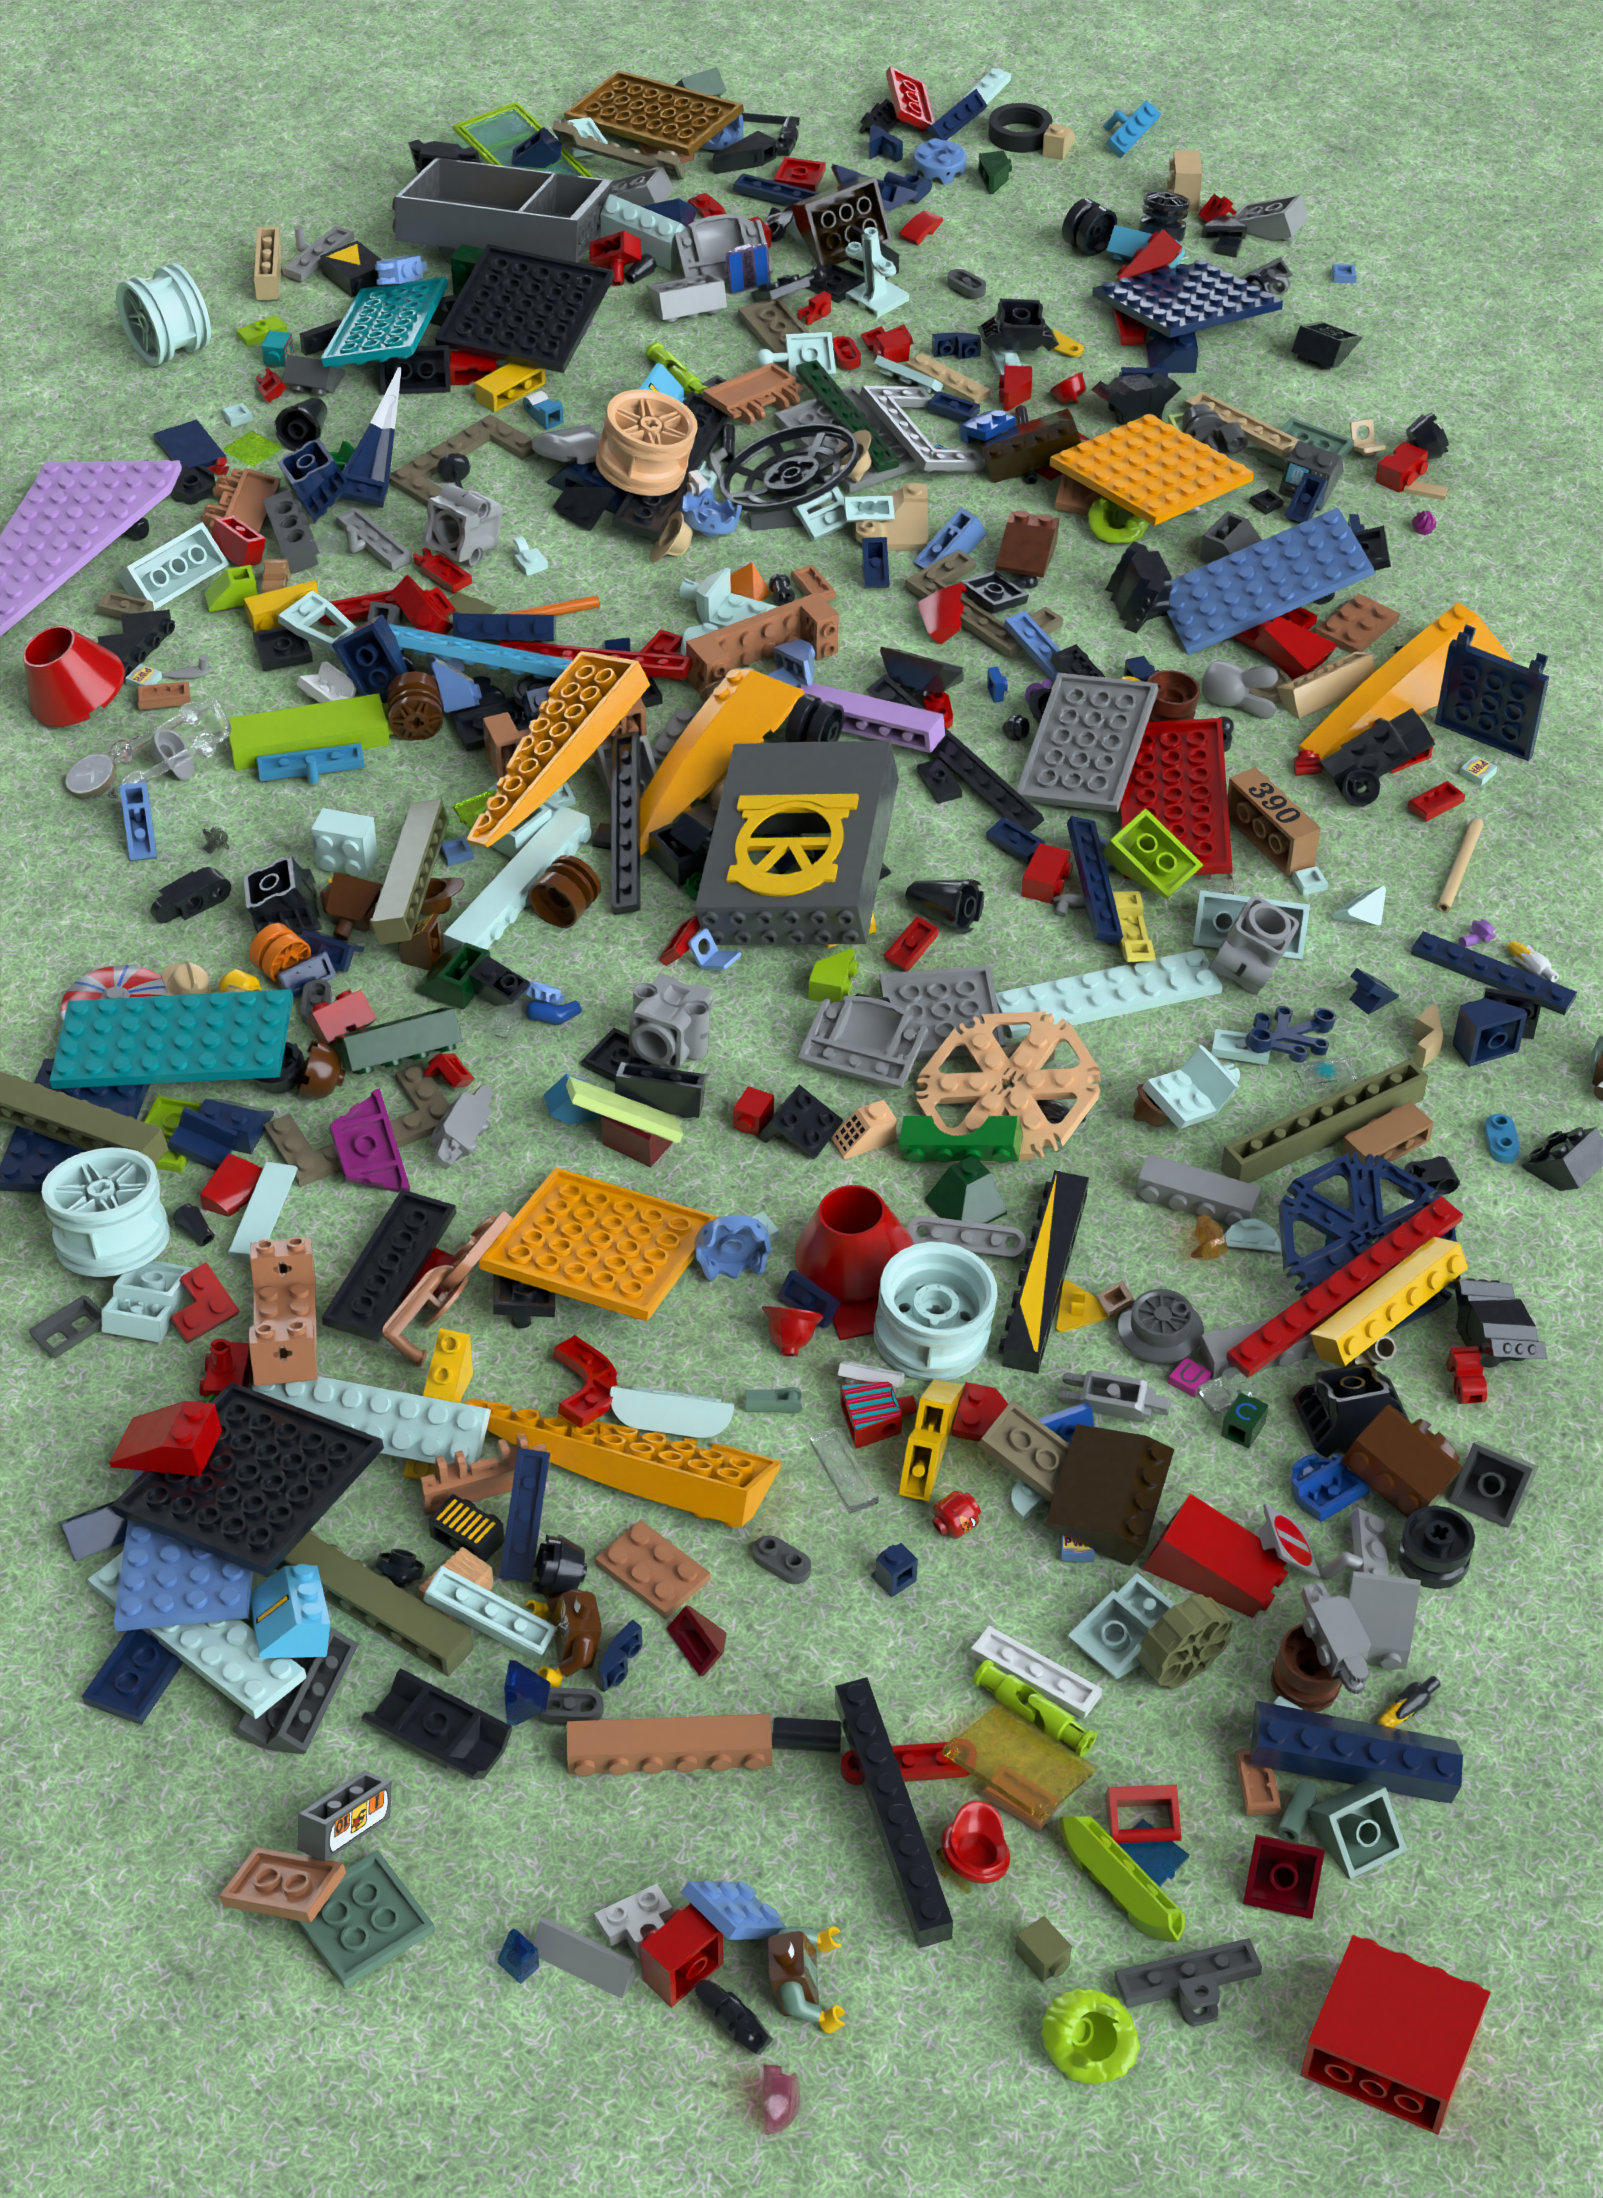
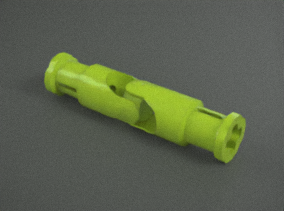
M654 342L648 346L646 358L652 362L654 361L656 364H662L684 388V394L688 396L690 392L702 395L703 390L709 388L702 385L700 379L695 374L686 371L688 369L671 352L664 350V345L660 342Z
M986 1659L974 1674L972 1680L974 1685L986 1688L995 1695L997 1701L1025 1720L1036 1725L1038 1729L1057 1742L1062 1740L1076 1750V1754L1079 1757H1084L1094 1745L1098 1736L1095 1730H1087L1074 1721L1075 1717L1047 1700L1012 1674L1006 1675L994 1667L993 1661ZM1020 1701L1028 1702L1026 1703V1705H1023Z

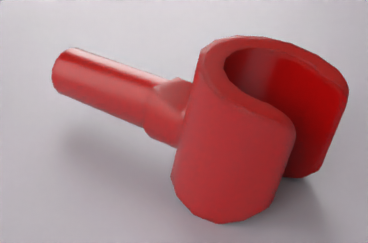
M219 457L215 465L207 468L217 475H226L230 466L223 467L226 465L227 458Z

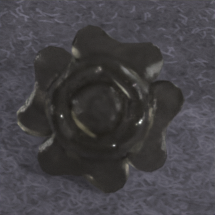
M215 826L210 830L203 828L202 831L207 843L202 849L212 854L215 849L223 847L228 850L230 848L227 844L228 834L221 828H216Z

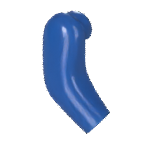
M531 1001L526 1007V1015L530 1020H540L552 1025H560L579 1015L582 1011L578 1001H572L564 1005Z

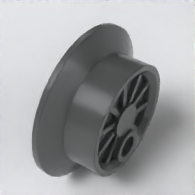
M1153 1289L1141 1294L1132 1306L1122 1311L1118 1321V1333L1124 1346L1137 1357L1155 1363H1173L1186 1359L1199 1348L1201 1336L1204 1334V1326L1199 1314L1183 1295L1169 1289Z

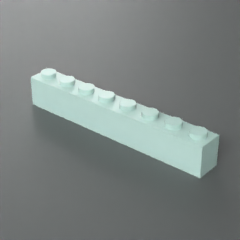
M561 806L444 932L445 952L465 942L488 950V947L494 940L500 939L504 929L510 923L512 924L516 921L518 914L524 907L530 906L528 891L540 875L545 873L546 869L557 857L561 855L575 856L577 849L583 843L588 842L591 837L589 816Z

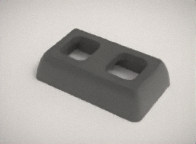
M83 1295L30 1328L29 1333L51 1357L57 1358L102 1329V1310L88 1296ZM83 1316H86L93 1322L80 1332L72 1326L74 1321ZM62 1333L67 1340L55 1348L46 1341L54 1334Z

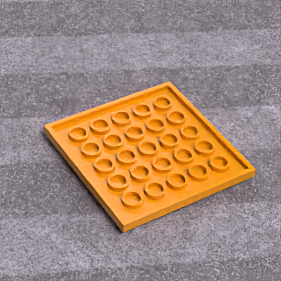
M1152 414L1144 415L1088 441L1051 456L1049 464L1153 526L1252 482L1254 478V472L1243 464L1231 460L1225 454L1215 451L1209 445L1197 441L1191 435L1179 431L1173 425L1163 422Z
M555 1167L479 1259V1269L519 1281L523 1284L542 1288L551 1293L574 1298L580 1302H586L606 1310L625 1314L634 1319L648 1321L696 1256L694 1244L699 1230L709 1221L717 1219L718 1216Z

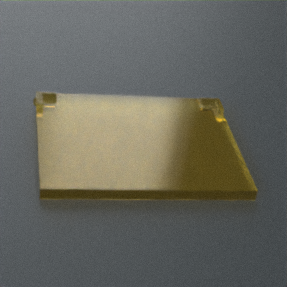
M998 1703L957 1738L954 1737L942 1750L944 1756L970 1772L1040 1822L1044 1821L1056 1807L1089 1780L1098 1769L1002 1703Z

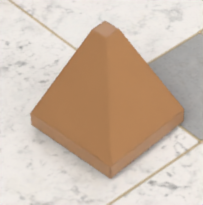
M1123 1280L1096 1295L1109 1318L1132 1306L1135 1302Z

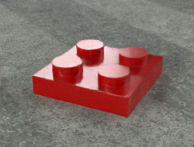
M784 157L773 181L816 192L826 171V162Z

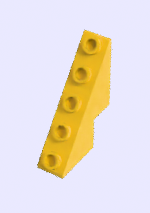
M440 1328L423 1396L460 1403L473 1375L470 1334ZM407 1459L403 1477L421 1481V1477L434 1474L436 1479L435 1464Z
M933 1379L920 1397L915 1428L908 1437L898 1495L916 1500L930 1501L964 1385Z

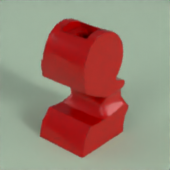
M1478 1346L1450 1348L1446 1366L1449 1372H1455L1453 1390L1459 1404L1485 1403L1487 1400V1383L1483 1376L1484 1368L1480 1364L1481 1352Z

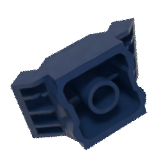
M319 438L307 442L301 449L285 455L277 462L286 483L295 496L299 497L301 504L314 524L321 516L326 514L328 508L335 504L336 499L340 498L349 486L335 460Z

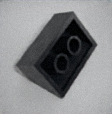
M417 346L414 354L409 358L399 359L398 357H393L387 361L379 362L381 395H385L399 367L401 368L399 394L451 392L449 346Z

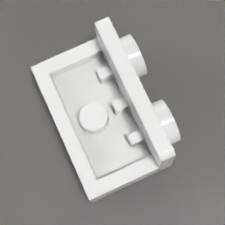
M327 661L321 663L317 675L299 676L297 686L304 690L307 696L314 698L319 703L354 698L357 690L352 679Z

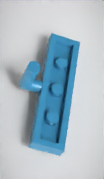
M1147 100L1130 118L1122 111L1116 110L1103 127L1109 131L1118 121L1122 126L1105 144L1118 157L1122 158L1162 114Z
M361 743L256 756L260 781L307 775L310 784H317L319 781L318 774L365 768Z

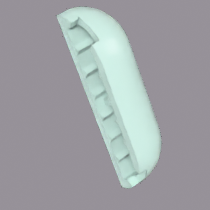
M612 1386L610 1396L613 1397L612 1409L618 1419L624 1424L637 1429L698 1438H708L722 1432L732 1419L735 1405L734 1403L721 1402V1399L635 1386L632 1389Z

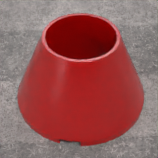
M53 626L39 632L28 642L23 652L30 710L37 720L46 726L65 727L91 718L89 713L99 706L105 708L117 695L124 681V665L114 652L67 626Z
M846 1185L830 1191L820 1202L797 1241L795 1265L799 1273L833 1295L841 1303H866V1299L879 1295L883 1270L890 1259L901 1250L914 1244L908 1230L878 1193L864 1186Z

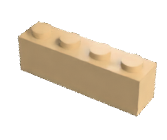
M280 226L257 227L254 269L257 300H280L282 264Z

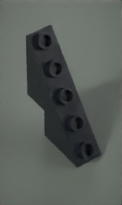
M170 609L123 614V634L97 636L98 644L114 652L120 658L125 669V680L140 663L146 660L147 656L154 649L160 646V643L168 635L173 633L175 621L171 620Z

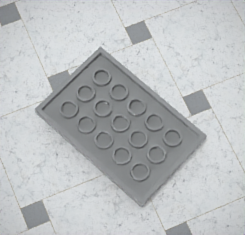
M855 385L841 389L899 459V467L877 473L871 465L859 482H854L851 478L846 477L840 485L850 494L919 468L920 466L914 458L909 455V452L899 443L894 434L860 395L861 391ZM817 398L774 413V421L782 429L815 423L839 426ZM816 436L802 437L794 440L801 447L812 446ZM825 436L821 447L829 448L838 453L844 441ZM817 454L815 457L819 465L830 459L821 454ZM833 465L825 469L830 475L833 471Z
M1058 673L1016 791L1028 802L1118 812L1159 690L1158 684Z

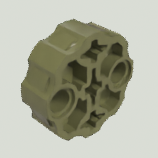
M1202 1594L1190 1596L1186 1601L1174 1605L1167 1610L1154 1627L1147 1631L1140 1643L1141 1651L1137 1656V1660L1160 1686L1166 1685L1169 1689L1178 1688L1206 1671L1212 1662L1224 1652L1231 1640L1230 1634L1234 1628V1622L1211 1597L1205 1598Z

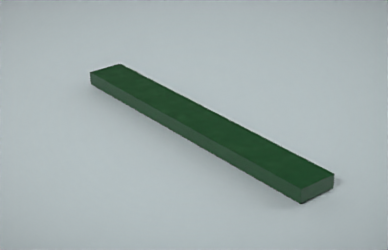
M817 360L796 365V373L840 427L847 429L852 434L860 430L870 432L871 442L868 452L871 458V465L877 473L899 467V459Z

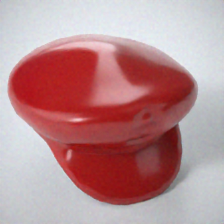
M970 1801L964 1804L957 1812L954 1822L948 1824L942 1831L941 1845L944 1858L949 1867L963 1879L973 1883H994L1005 1876L1010 1866V1851L1004 1839L1001 1816L994 1806L984 1801Z

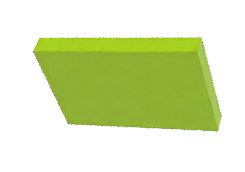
M157 1095L144 1123L154 1124L161 1128L168 1145L169 1139L179 1125L184 1107L198 1112L202 1103ZM168 1149L155 1164L156 1169L182 1173L189 1158Z

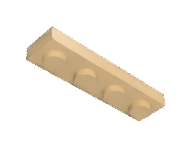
M923 353L906 362V367L936 379L943 384L942 389L958 398L979 404L990 397V389Z

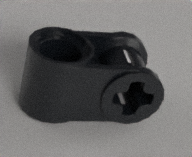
M1444 1156L1423 1161H1412L1404 1169L1407 1173L1412 1174V1176L1436 1189L1437 1191L1433 1196L1437 1194H1450L1460 1185L1459 1178L1448 1159ZM1399 1187L1400 1193L1404 1197L1414 1200L1409 1192Z

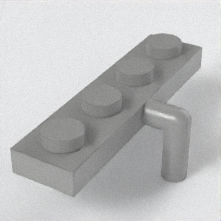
M295 226L296 247L302 253L283 267V274L302 282L321 267V255L351 243L354 240V232L334 226L310 246L305 244L303 226Z
M357 507L336 516L337 525L347 532L350 552L356 553L366 548L392 571L412 562V553Z
M1358 1508L1351 1514L1354 1554L1343 1552L1323 1567L1321 1575L1327 1580L1331 1579L1346 1566L1355 1569L1356 1572L1389 1576L1384 1519Z

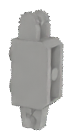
M483 1084L472 1094L470 1092L462 1093L454 1103L449 1105L430 1136L432 1145L436 1147L432 1160L445 1170L464 1154L469 1156L478 1145V1142L475 1140L477 1135L481 1136L488 1128L490 1122L487 1119L492 1112L488 1105L494 1095L490 1086Z
M1094 1370L1087 1371L1086 1375L1069 1372L1063 1374L1062 1381L1065 1384L1082 1387L1083 1389L1082 1393L1059 1391L1058 1399L1061 1402L1072 1405L1088 1402L1092 1406L1093 1413L1144 1422L1145 1417L1151 1418V1413L1169 1414L1170 1398L1156 1395V1390L1149 1388L1148 1382L1142 1379Z
M1322 1582L1304 1586L1301 1595L1307 1612L1303 1619V1628L1306 1635L1312 1638L1317 1648V1656L1320 1663L1326 1666L1331 1677L1339 1676L1347 1692L1349 1691L1350 1694L1354 1693V1695L1362 1693L1370 1673L1365 1660L1371 1647V1642L1351 1602L1343 1596L1332 1597Z

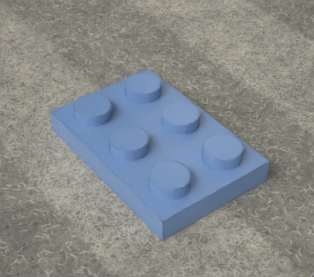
M688 1881L680 1892L728 1940L768 1939L770 1936L778 1935L782 1929L787 1928L779 1920V1913L771 1906L762 1904L755 1897L756 1891L743 1881Z

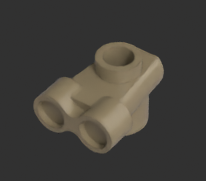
M1386 1333L1353 1359L1351 1364L1353 1366L1367 1363L1369 1366L1376 1367L1380 1362L1390 1360L1395 1356L1397 1350L1396 1343Z

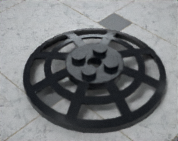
M815 423L786 428L755 441L739 452L728 463L720 478L721 491L725 500H731L733 507L741 505V510L773 512L793 508L810 502L839 485L856 466L859 458V447L855 436L847 429L837 425ZM816 436L812 446L799 447L784 452L780 444L797 438ZM825 436L840 439L848 444L838 453L829 448L821 447ZM772 448L775 456L764 461L754 470L742 467L754 456L766 449ZM852 450L853 454L850 461L839 473L840 459ZM817 454H821L830 459L819 465L815 457ZM777 463L776 465H774L773 467H771V468L767 471V473H762V472L765 471L768 467H770V466H772L773 464ZM834 464L831 475L821 476V471ZM735 473L748 476L744 486L745 492L730 493V482ZM755 479L764 481L766 487L752 491ZM823 483L815 490L807 493L806 490L810 489L815 484ZM768 493L774 496L769 501L757 497ZM798 496L794 499L780 501L784 497ZM748 498L755 504L744 503L735 499Z

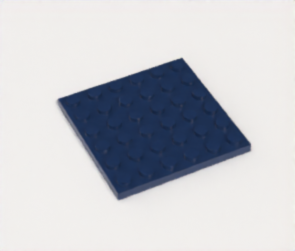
M1202 259L1195 260L1194 263L1188 265L1178 264L1175 268L1158 269L1155 273H1141L1138 277L1121 278L1118 282H1104L1101 286L1093 287L1092 291L1093 297L1169 338L1282 310L1283 300L1275 297L1274 294L1267 293L1261 290L1260 287L1253 286L1247 283L1246 280L1239 279L1234 274L1227 273L1221 270L1220 267L1213 266L1208 261Z

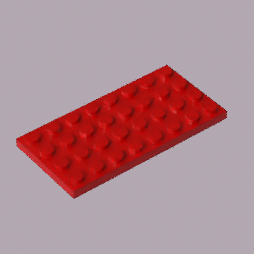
M1222 718L1148 722L1121 801L1122 829L1146 808L1203 864L1194 875L1233 873ZM1124 875V879H1131Z

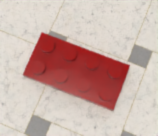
M890 66L886 71V77L896 117L903 123L908 122L922 132H929L927 127L934 123L935 119L925 83Z

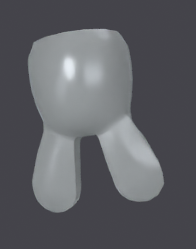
M1217 660L1209 665L1204 674L1202 694L1208 702L1213 704L1241 706L1258 718L1270 719L1276 712L1275 704L1270 700L1250 694L1249 690L1250 688L1271 687L1278 680V673L1273 667L1263 666L1243 670L1233 663Z

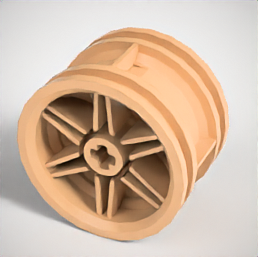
M645 389L622 392L616 395L607 407L604 429L596 453V465L605 479L627 492L645 496H660L671 493L678 489L684 481L688 459L698 429L697 420L686 405L667 394Z

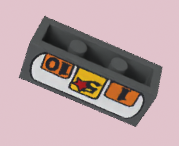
M364 1770L298 1813L297 1850L312 1856L314 1859L325 1862L389 1819L392 1781Z

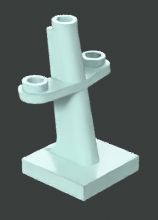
M869 227L861 235L862 246L858 242H851L846 247L847 256L863 261L865 283L846 292V300L854 299L858 301L859 308L873 310L874 316L878 318L909 301V293L885 280V277L896 274V267L892 261L885 259L881 255L878 230Z

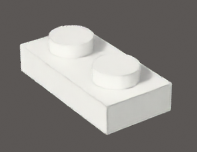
M846 1360L840 1363L838 1376L846 1377L845 1382L850 1384L864 1383V1381L889 1382L892 1384L893 1389L894 1387L899 1388L903 1384L905 1372Z

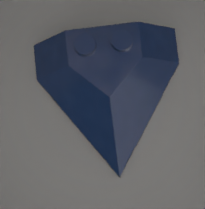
M832 164L831 166L839 186L860 177H870L839 165ZM877 179L878 183L893 188L889 201L882 199L885 210L891 211L915 198L918 194L916 191Z
M575 460L547 480V484L562 491L566 487H573L577 483L585 487H610L616 494L605 510L613 514L617 513L629 493L605 479L600 473L596 461L577 464V460Z

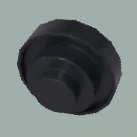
M392 1549L391 1553H380L376 1562V1568L382 1572L381 1574L387 1576L397 1587H405V1584L412 1583L413 1580H420L425 1566L416 1560L417 1556L414 1553L403 1549Z

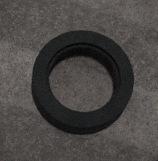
M1006 104L996 108L990 114L988 137L996 147L1006 151L1017 153L1037 151L1043 148L1044 133L1049 125L1053 123V119L1048 111L1033 104ZM1022 123L1032 125L1038 129L1029 132H1015L1003 127L1009 124Z

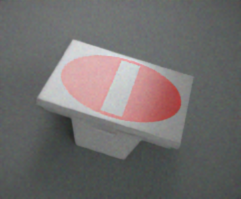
M1264 1504L1263 1511L1266 1522L1258 1531L1263 1549L1275 1548L1278 1558L1306 1574L1320 1579L1321 1576L1304 1525Z

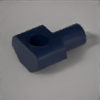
M889 171L884 177L885 182L918 192L915 198L909 200L910 202L918 203L932 189V180L910 173L901 175Z

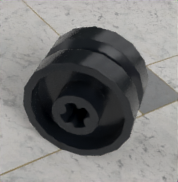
M1089 198L1080 199L1070 208L1064 219L1062 237L1065 242L1079 248V250L1090 256H1095L1108 247L1114 225H1117V216L1115 212Z
M812 694L801 696L789 716L785 733L786 743L838 742L844 724V709L842 705L831 701L823 703L820 697Z
M1427 1506L1411 1513L1404 1524L1399 1547L1398 1561L1401 1570L1409 1579L1421 1580L1420 1585L1427 1588H1450L1461 1582L1468 1572L1470 1557L1474 1548L1475 1533L1471 1523L1461 1513L1449 1507Z

